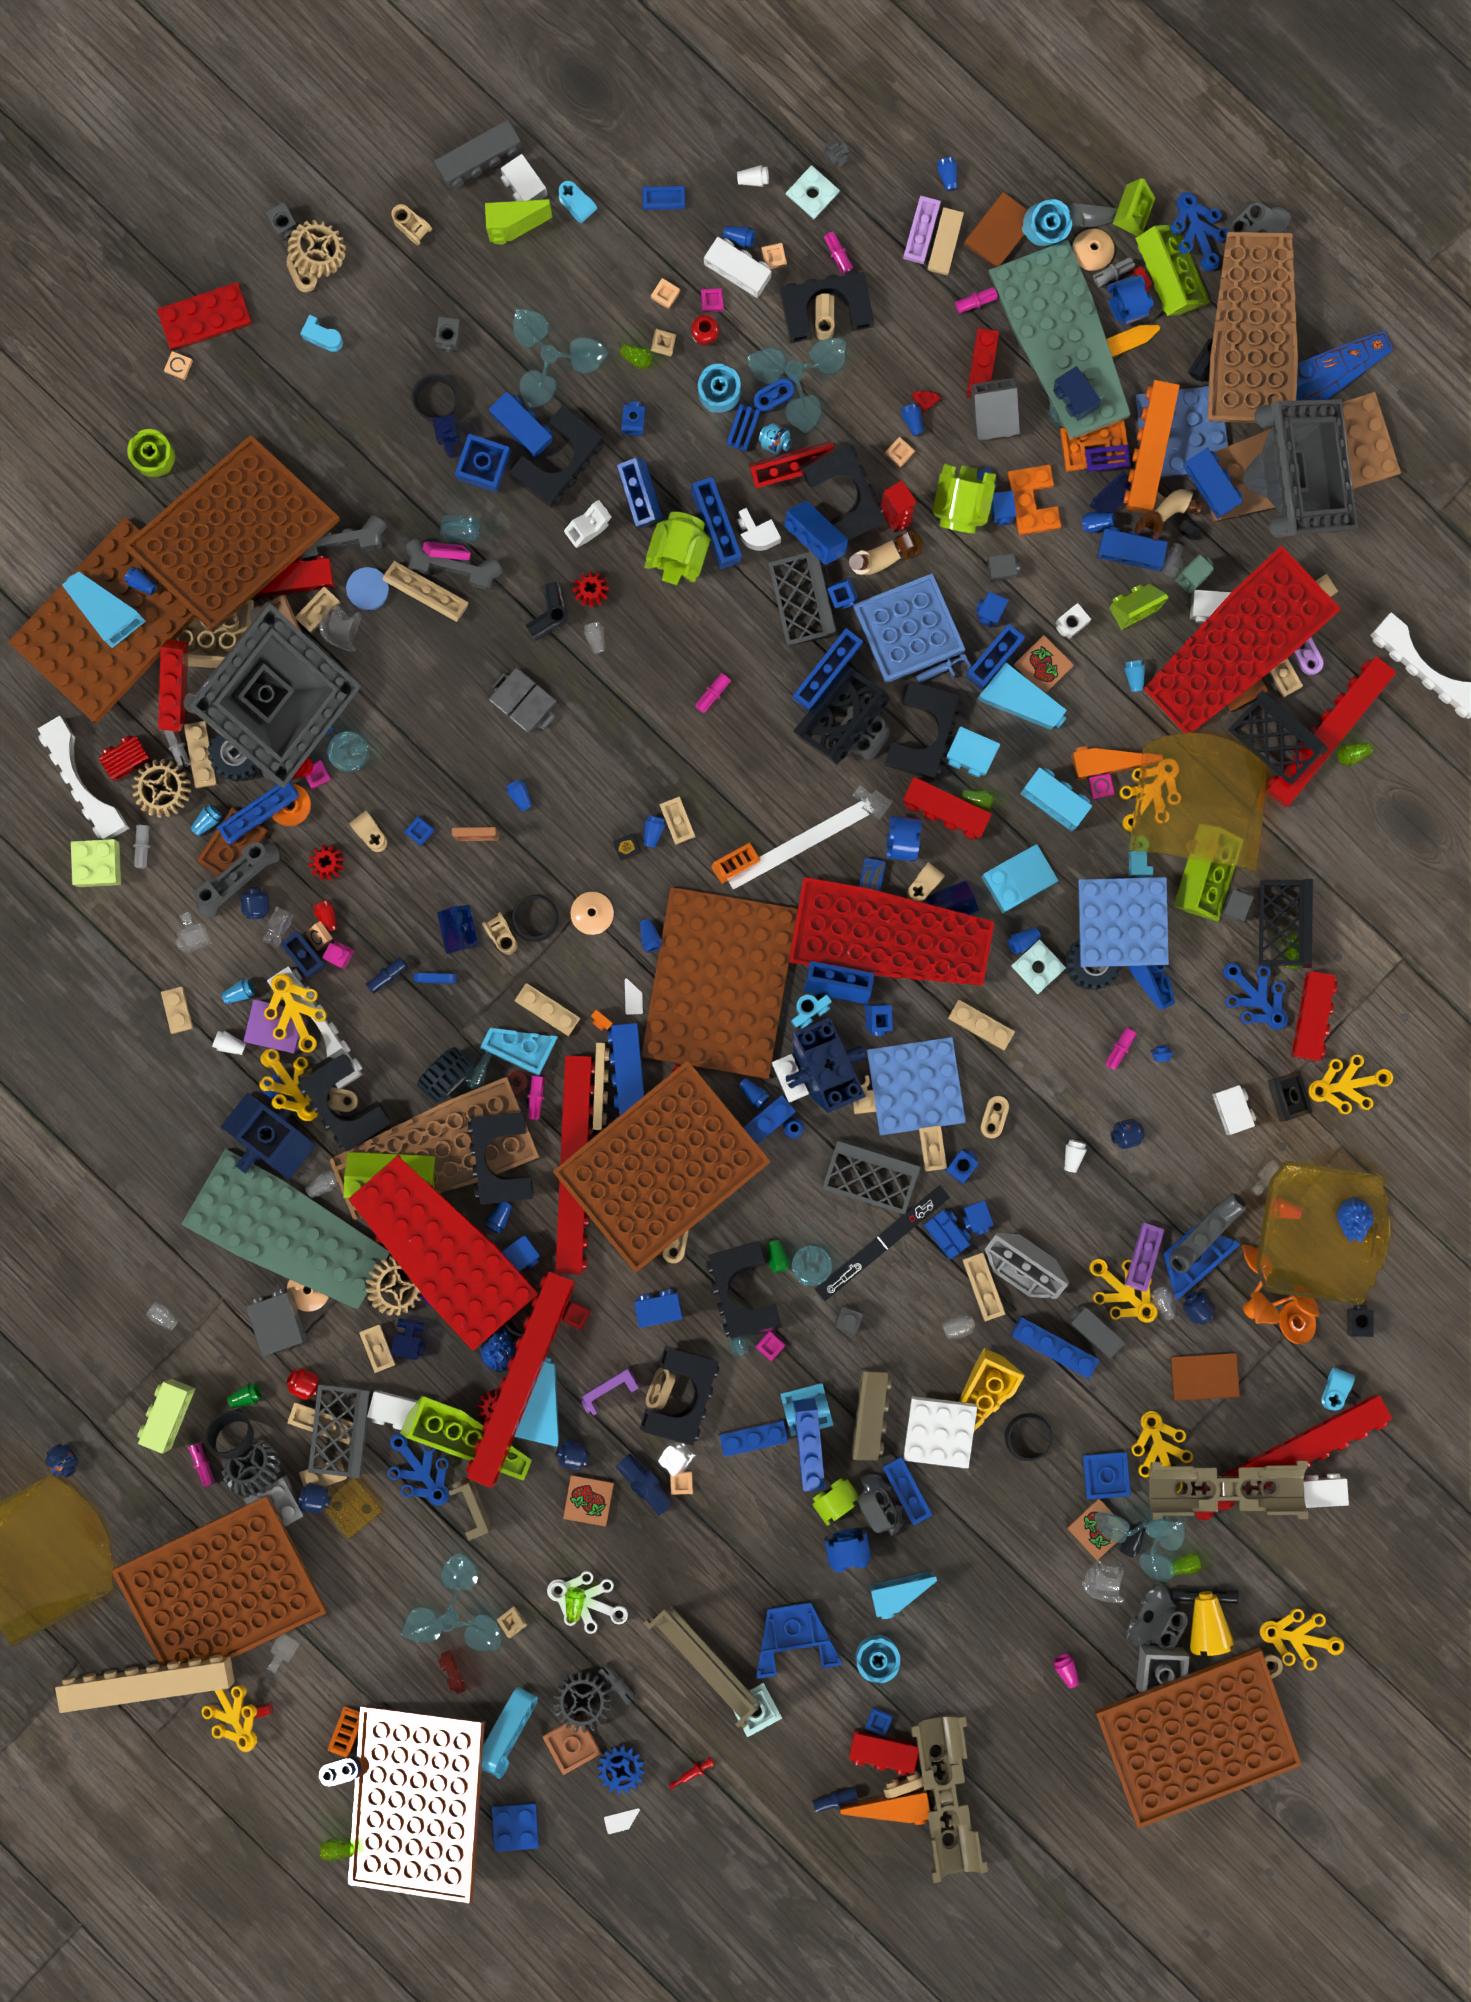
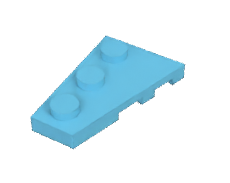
M490 1028L480 1048L539 1076L558 1036H545L536 1033L529 1034Z

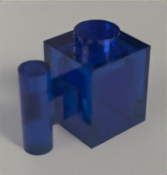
M448 415L433 418L438 445H444L447 457L453 458L455 456L453 443L460 442L455 416Z
M399 1318L397 1327L405 1328V1333H395L391 1356L418 1360L419 1355L423 1356L425 1350V1343H422L423 1337L414 1336V1331H423L425 1323Z

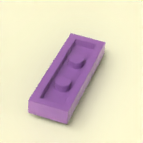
M1147 1223L1141 1224L1125 1286L1143 1292L1147 1291L1164 1229Z

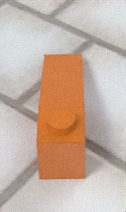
M1088 746L1076 748V752H1073L1071 755L1076 780L1154 765L1163 761V757L1159 755L1099 748L1089 749Z
M924 1788L916 1789L894 1798L887 1799L885 1796L840 1806V1813L842 1815L914 1823L915 1825L927 1823V1820H929L928 1812L930 1811L927 1793L924 1791Z

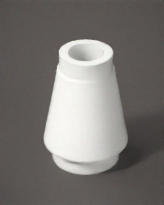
M759 165L738 171V184L764 187V185L769 184L768 167Z
M218 1031L212 1047L217 1048L216 1051L242 1055L246 1043L226 1031Z
M1069 1139L1065 1150L1064 1170L1077 1173V1169L1087 1151L1085 1148L1086 1143Z

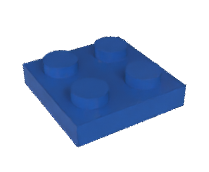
M1126 1451L1082 1455L1087 1500L1131 1496Z
M536 1802L492 1805L495 1852L539 1848Z

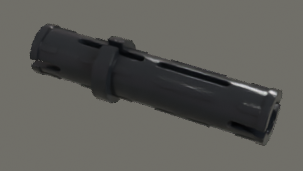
M1172 1587L1171 1590L1172 1602H1195V1597L1204 1591H1211L1213 1595H1217L1219 1603L1238 1604L1239 1602L1238 1590H1223L1218 1587L1213 1589Z

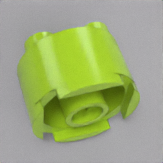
M144 429L139 431L128 443V458L141 474L156 478L170 473L175 462V450L162 433L154 429Z
M840 1478L831 1485L833 1490L827 1494L825 1491H822L813 1498L815 1503L812 1505L827 1526L831 1524L829 1519L832 1518L836 1521L854 1508V1501L857 1500L859 1503L860 1496L848 1479L844 1481Z

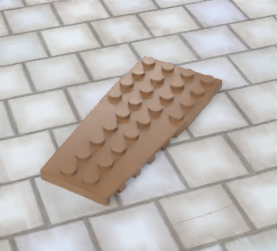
M1227 233L1210 356L1207 422L1256 423L1255 412L1259 406L1277 401H1296L1298 348L1292 233Z
M1373 392L1342 402L1353 489L1400 475L1401 471L1376 393ZM1272 429L1215 452L1219 459V466L1222 470L1225 469L1231 478L1229 481L1233 487L1239 489L1243 502L1219 519L1216 518L1209 507L1214 522L1249 513L1253 514L1267 509H1275V506L1267 497H1262L1248 490L1243 483L1245 470L1262 453L1269 431H1272Z
M504 1077L449 1099L353 1147L349 1151L331 1158L330 1163L344 1195V1176L348 1152L436 1156L434 1189L440 1194L478 1182V1178L473 1177L472 1165L476 1164L475 1156H471L470 1143H474L473 1134L469 1135L468 1121H471V1117L521 1111L508 1077ZM527 1124L526 1134L501 1136L494 1139L488 1145L486 1162L495 1174L540 1157ZM345 1198L353 1219L361 1218L362 1216L349 1201V1198Z

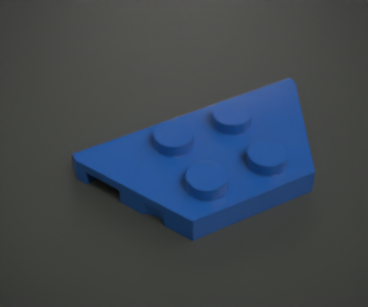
M1194 1225L1163 1253L1174 1297L1177 1300L1181 1298L1235 1250L1240 1243L1220 1235L1192 1264L1187 1272L1179 1273L1169 1263L1170 1253L1195 1229L1197 1225Z

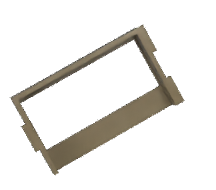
M672 1606L667 1610L664 1609L656 1618L653 1617L646 1620L643 1624L649 1630L658 1627L741 1718L735 1725L738 1728L741 1726L744 1729L748 1725L746 1720L761 1705L753 1694Z

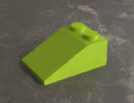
M550 200L485 203L486 229L489 240L494 242V244H505L506 241H512L551 219Z
M1140 584L1131 590V594L1127 596L1121 594L1114 598L1109 609L1120 629L1123 630L1157 612L1169 598L1167 594L1151 584L1146 586Z

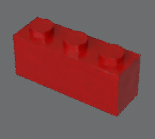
M983 328L977 329L966 392L967 398H972L971 384L991 381L999 331Z
M854 1729L848 1756L849 1760H853L852 1763L865 1766V1763L874 1765V1768L886 1771L887 1768L894 1769L897 1774L908 1775V1773L914 1774L918 1757V1745L915 1742L888 1736L883 1737L879 1734Z

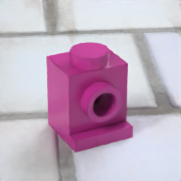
M335 941L334 944H329L322 958L345 970L355 951Z

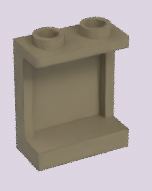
M466 1477L455 1481L452 1484V1488L448 1491L449 1495L451 1496L460 1491L463 1492L476 1524L469 1527L465 1532L468 1541L489 1533L492 1524L474 1481H467Z

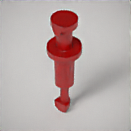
M707 1757V1760L702 1764L695 1762V1767L683 1773L680 1779L674 1783H670V1790L674 1789L681 1782L686 1783L699 1774L703 1776L706 1768L715 1766L712 1757Z

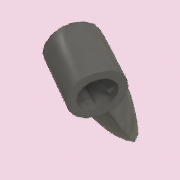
M1067 203L1070 218L1072 219V227H1094L1110 223L1114 220L1118 208Z

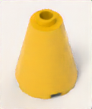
M1211 1591L1200 1592L1199 1596L1195 1597L1190 1650L1196 1655H1201L1200 1651H1207V1656L1228 1653L1231 1651L1230 1647L1234 1649L1235 1645L1218 1597L1213 1595Z

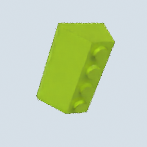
M1171 225L1153 226L1135 239L1138 243V250L1146 263V269L1154 282V289L1161 299L1164 312L1167 316H1177L1210 303L1190 252L1183 254L1179 251L1178 246L1184 239L1182 233L1174 234L1170 229Z
M1199 824L1194 835V841L1188 855V861L1182 875L1174 906L1185 912L1219 922L1243 839L1220 827Z
M348 1152L343 1198H350L353 1193L397 1155H400L401 1159L414 1168L417 1174L426 1182L428 1181L434 1189L436 1156Z

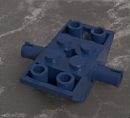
M831 1018L792 1033L793 1058L799 1071L786 1076V1082L795 1080L787 1084L789 1088L792 1089L805 1083L810 1097L827 1113L866 1097L851 1063L866 1058L865 1052L857 1054L864 1050V1048L857 1046L854 1049L845 1051Z
M248 1093L220 1126L247 1147L246 1153L235 1164L245 1174L257 1158H261L286 1178L290 1179L316 1145L288 1124V1119L294 1111L281 1108L278 1112H273ZM288 1097L287 1101L295 1102L293 1099ZM271 1130V1139L263 1140V1132H270Z

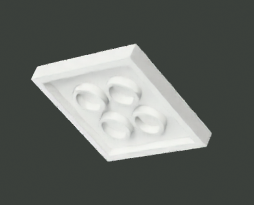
M912 1396L903 1460L969 1468L977 1404Z

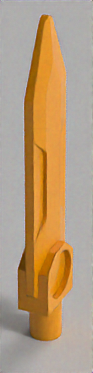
M1139 325L1106 339L1111 356L1114 357L1147 343L1160 330V326Z

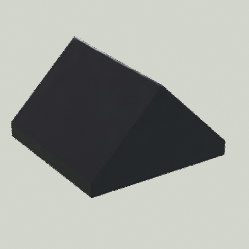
M1300 1071L1267 1080L1280 1122L1312 1113Z

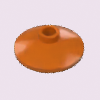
M293 784L300 797L293 801L295 807L289 810L287 805L272 816L281 825H298L310 813V797L306 790L297 784Z
M1296 1301L1286 1303L1279 1314V1325L1283 1335L1295 1344L1309 1342L1316 1331L1315 1316L1302 1312L1297 1307Z

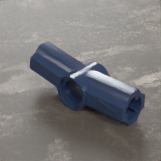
M630 1453L616 1466V1469L629 1481L632 1490L641 1499H645L658 1516L671 1507L673 1502L659 1486L658 1479L649 1470H645Z

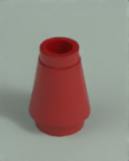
M329 899L314 904L313 913L318 921L322 922L326 930L330 932L337 929L334 907Z

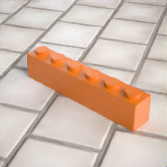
M1154 380L1152 386L1147 388L1145 399H1149L1148 406L1143 407L1141 415L1144 425L1143 428L1139 427L1136 439L1140 441L1139 449H1134L1132 461L1136 462L1134 470L1130 469L1128 477L1131 487L1130 490H1126L1123 503H1127L1126 510L1143 514L1154 510L1180 385Z

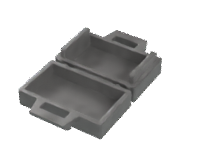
M517 667L509 676L502 673L492 685L495 692L489 698V701L528 734L536 727L545 730L555 718L551 709L557 701ZM504 677H505V678H506L505 681L497 688V685H498V684L504 679ZM547 714H549L550 716H549V717L546 719V721L541 725L540 722L542 721V719H543Z

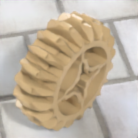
M316 220L312 221V224L306 221L303 226L299 224L296 230L292 231L291 238L288 240V245L290 246H288L287 250L290 253V261H295V268L302 267L301 273L308 271L309 277L313 273H316L318 279L322 273L328 277L330 272L334 274L337 268L342 266V261L345 259L346 245H343V237H338L339 230L332 231V224L326 227L324 226V221L320 225L317 224ZM301 241L305 243L306 253L301 249ZM328 245H330L332 249L333 257H330L329 251L327 250Z
M162 759L159 766L158 761L153 760V767L146 763V771L138 770L142 776H134V779L139 783L132 785L133 789L138 790L133 793V797H140L136 804H143L141 810L144 812L149 809L148 814L150 816L156 813L157 817L162 818L164 811L165 815L170 817V810L177 814V806L185 808V805L181 802L182 800L189 801L185 793H191V789L185 786L191 784L190 780H183L188 774L181 772V766L175 767L173 761H170L167 765L166 760ZM164 772V775L161 774L158 780H149L154 774ZM171 774L177 780V791L173 790L170 786ZM153 785H156L158 787L164 786L170 792L159 791ZM146 786L153 790L152 803H150L146 796ZM168 796L174 797V799L171 802L165 805H159L160 802L162 803L164 798Z
M389 1257L388 1262L382 1259V1266L375 1264L374 1268L377 1271L369 1272V1275L373 1276L372 1280L366 1279V1283L371 1284V1287L365 1289L366 1292L371 1293L367 1298L373 1301L372 1306L374 1308L379 1307L378 1311L381 1313L386 1311V1314L391 1316L394 1312L398 1316L401 1314V1309L404 1313H408V1305L415 1308L413 1301L421 1300L417 1296L418 1292H421L410 1278L408 1281L401 1280L397 1269L402 1268L394 1257ZM385 1274H388L386 1281L381 1283ZM395 1282L400 1284L394 1290L390 1288L395 1285ZM409 1289L406 1296L402 1299L403 1292ZM380 1292H389L392 1303H387L382 1298Z

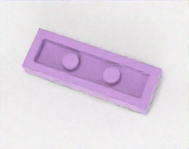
M920 196L903 259L924 264L941 201Z

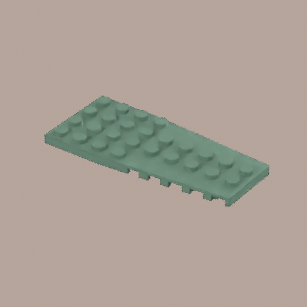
M1063 241L990 269L988 274L997 291L1011 329L1023 352L1026 353L1030 360L1029 363L1033 371L1035 370L1042 388L1045 389L1052 407L1054 406L1061 424L1064 425L1069 435L1068 438L1072 440L1129 418L1130 411L1092 295L1069 241ZM1075 366L1079 368L1101 399L1099 408L1079 421L1074 416L1071 417L1065 408L1066 404L1062 399L1059 400L1053 391L1055 379Z
M225 1149L181 1225L238 1257L358 1310L368 1294L365 1289L371 1287V1284L366 1283V1279L372 1280L373 1277L369 1275V1272H376L377 1270L374 1268V1265L382 1266L381 1260H387L390 1252L283 1180L253 1164L245 1174L235 1166L241 1157Z

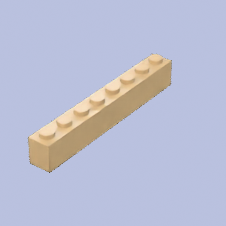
M220 1654L211 1656L208 1660L193 1658L188 1660V1663L173 1661L167 1663V1666L159 1667V1664H152L147 1666L146 1669L138 1670V1667H132L120 1673H117V1670H111L100 1676H96V1673L84 1675L80 1679H75V1676L66 1677L55 1687L59 1712L64 1713L228 1689L234 1684L235 1680L230 1656L223 1657Z

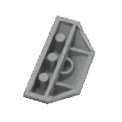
M996 1233L984 1249L988 1255L993 1272L1029 1297H1051V1299H1057L1069 1284L1057 1260L1020 1234Z

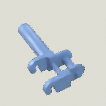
M965 653L959 654L958 659L952 662L950 659H946V663H942L917 675L916 679L920 684L947 670L951 673V677L954 678L955 674L951 668L953 664L964 661L968 670L971 669V665Z

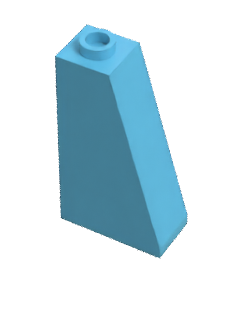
M79 571L69 576L66 582L62 584L102 639L112 648L146 622L136 610Z
M1008 663L1003 665L978 697V700L982 703L1049 730H1052L1054 726L1059 728L1066 719L1063 716L1067 711L1065 708Z
M546 1357L515 1437L557 1447L559 1445L556 1364L551 1362L552 1358Z

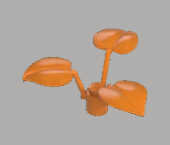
M1245 1244L1241 1246L1248 1266L1255 1273L1262 1275L1261 1281L1250 1295L1252 1299L1243 1305V1311L1250 1319H1255L1256 1324H1276L1280 1321V1316L1275 1306L1289 1300H1296L1297 1307L1307 1315L1315 1317L1321 1315L1314 1297L1307 1289L1301 1286L1293 1288L1294 1295L1270 1303L1259 1292L1267 1279V1274L1273 1272L1269 1259L1262 1251L1253 1246Z

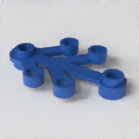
M1184 192L1177 198L1176 206L1179 212L1170 229L1174 234H1180L1185 229L1184 220L1188 216L1190 224L1183 241L1178 246L1179 251L1183 254L1189 253L1193 249L1192 241L1194 236H1196L1204 255L1200 265L1204 271L1212 272L1219 266L1220 261L1218 255L1212 253L1205 233L1215 238L1217 242L1224 243L1228 230L1225 228L1218 230L1198 219L1197 214L1206 217L1210 223L1214 224L1220 220L1221 212L1216 208L1211 210L1197 203V199L1193 194ZM1175 224L1179 225L1180 229H1177Z
M1229 963L1225 965L1223 976L1227 980H1235L1251 997L1238 998L1235 995H1230L1225 999V1005L1228 1008L1260 1007L1266 1014H1253L1250 1011H1245L1241 1013L1240 1021L1243 1024H1250L1252 1022L1267 1023L1270 1028L1279 1030L1284 1028L1288 1022L1287 1013L1282 1010V993L1285 991V985L1282 982L1272 984L1271 991L1274 993L1272 1007L1267 1002V978L1271 973L1267 966H1261L1256 971L1258 977L1257 992L1242 976L1241 968L1238 964ZM1231 967L1236 969L1235 975L1229 973ZM1262 968L1267 971V975L1265 977L1260 975V970ZM1276 984L1282 987L1281 992L1275 991ZM1230 998L1235 999L1236 1003L1234 1006L1229 1005L1228 1000ZM1244 1014L1250 1015V1021H1244ZM1275 1015H1279L1281 1017V1021L1279 1023H1276L1274 1021Z
M400 1433L393 1435L390 1440L391 1447L396 1451H400L415 1471L393 1466L388 1470V1477L391 1480L402 1478L423 1481L427 1488H416L411 1484H405L401 1488L402 1496L406 1498L411 1496L426 1497L430 1503L436 1506L445 1504L449 1499V1490L444 1485L449 1460L445 1457H440L436 1461L435 1465L438 1472L435 1483L430 1476L435 1448L427 1450L425 1445H422L424 1457L423 1464H421L407 1446L408 1438ZM397 1438L403 1441L402 1446L395 1444ZM440 1460H444L446 1462L445 1468H441L439 1466ZM392 1469H396L398 1471L397 1477H393L391 1475ZM410 1487L411 1494H405L404 1488ZM435 1491H440L442 1493V1497L440 1499L435 1498Z

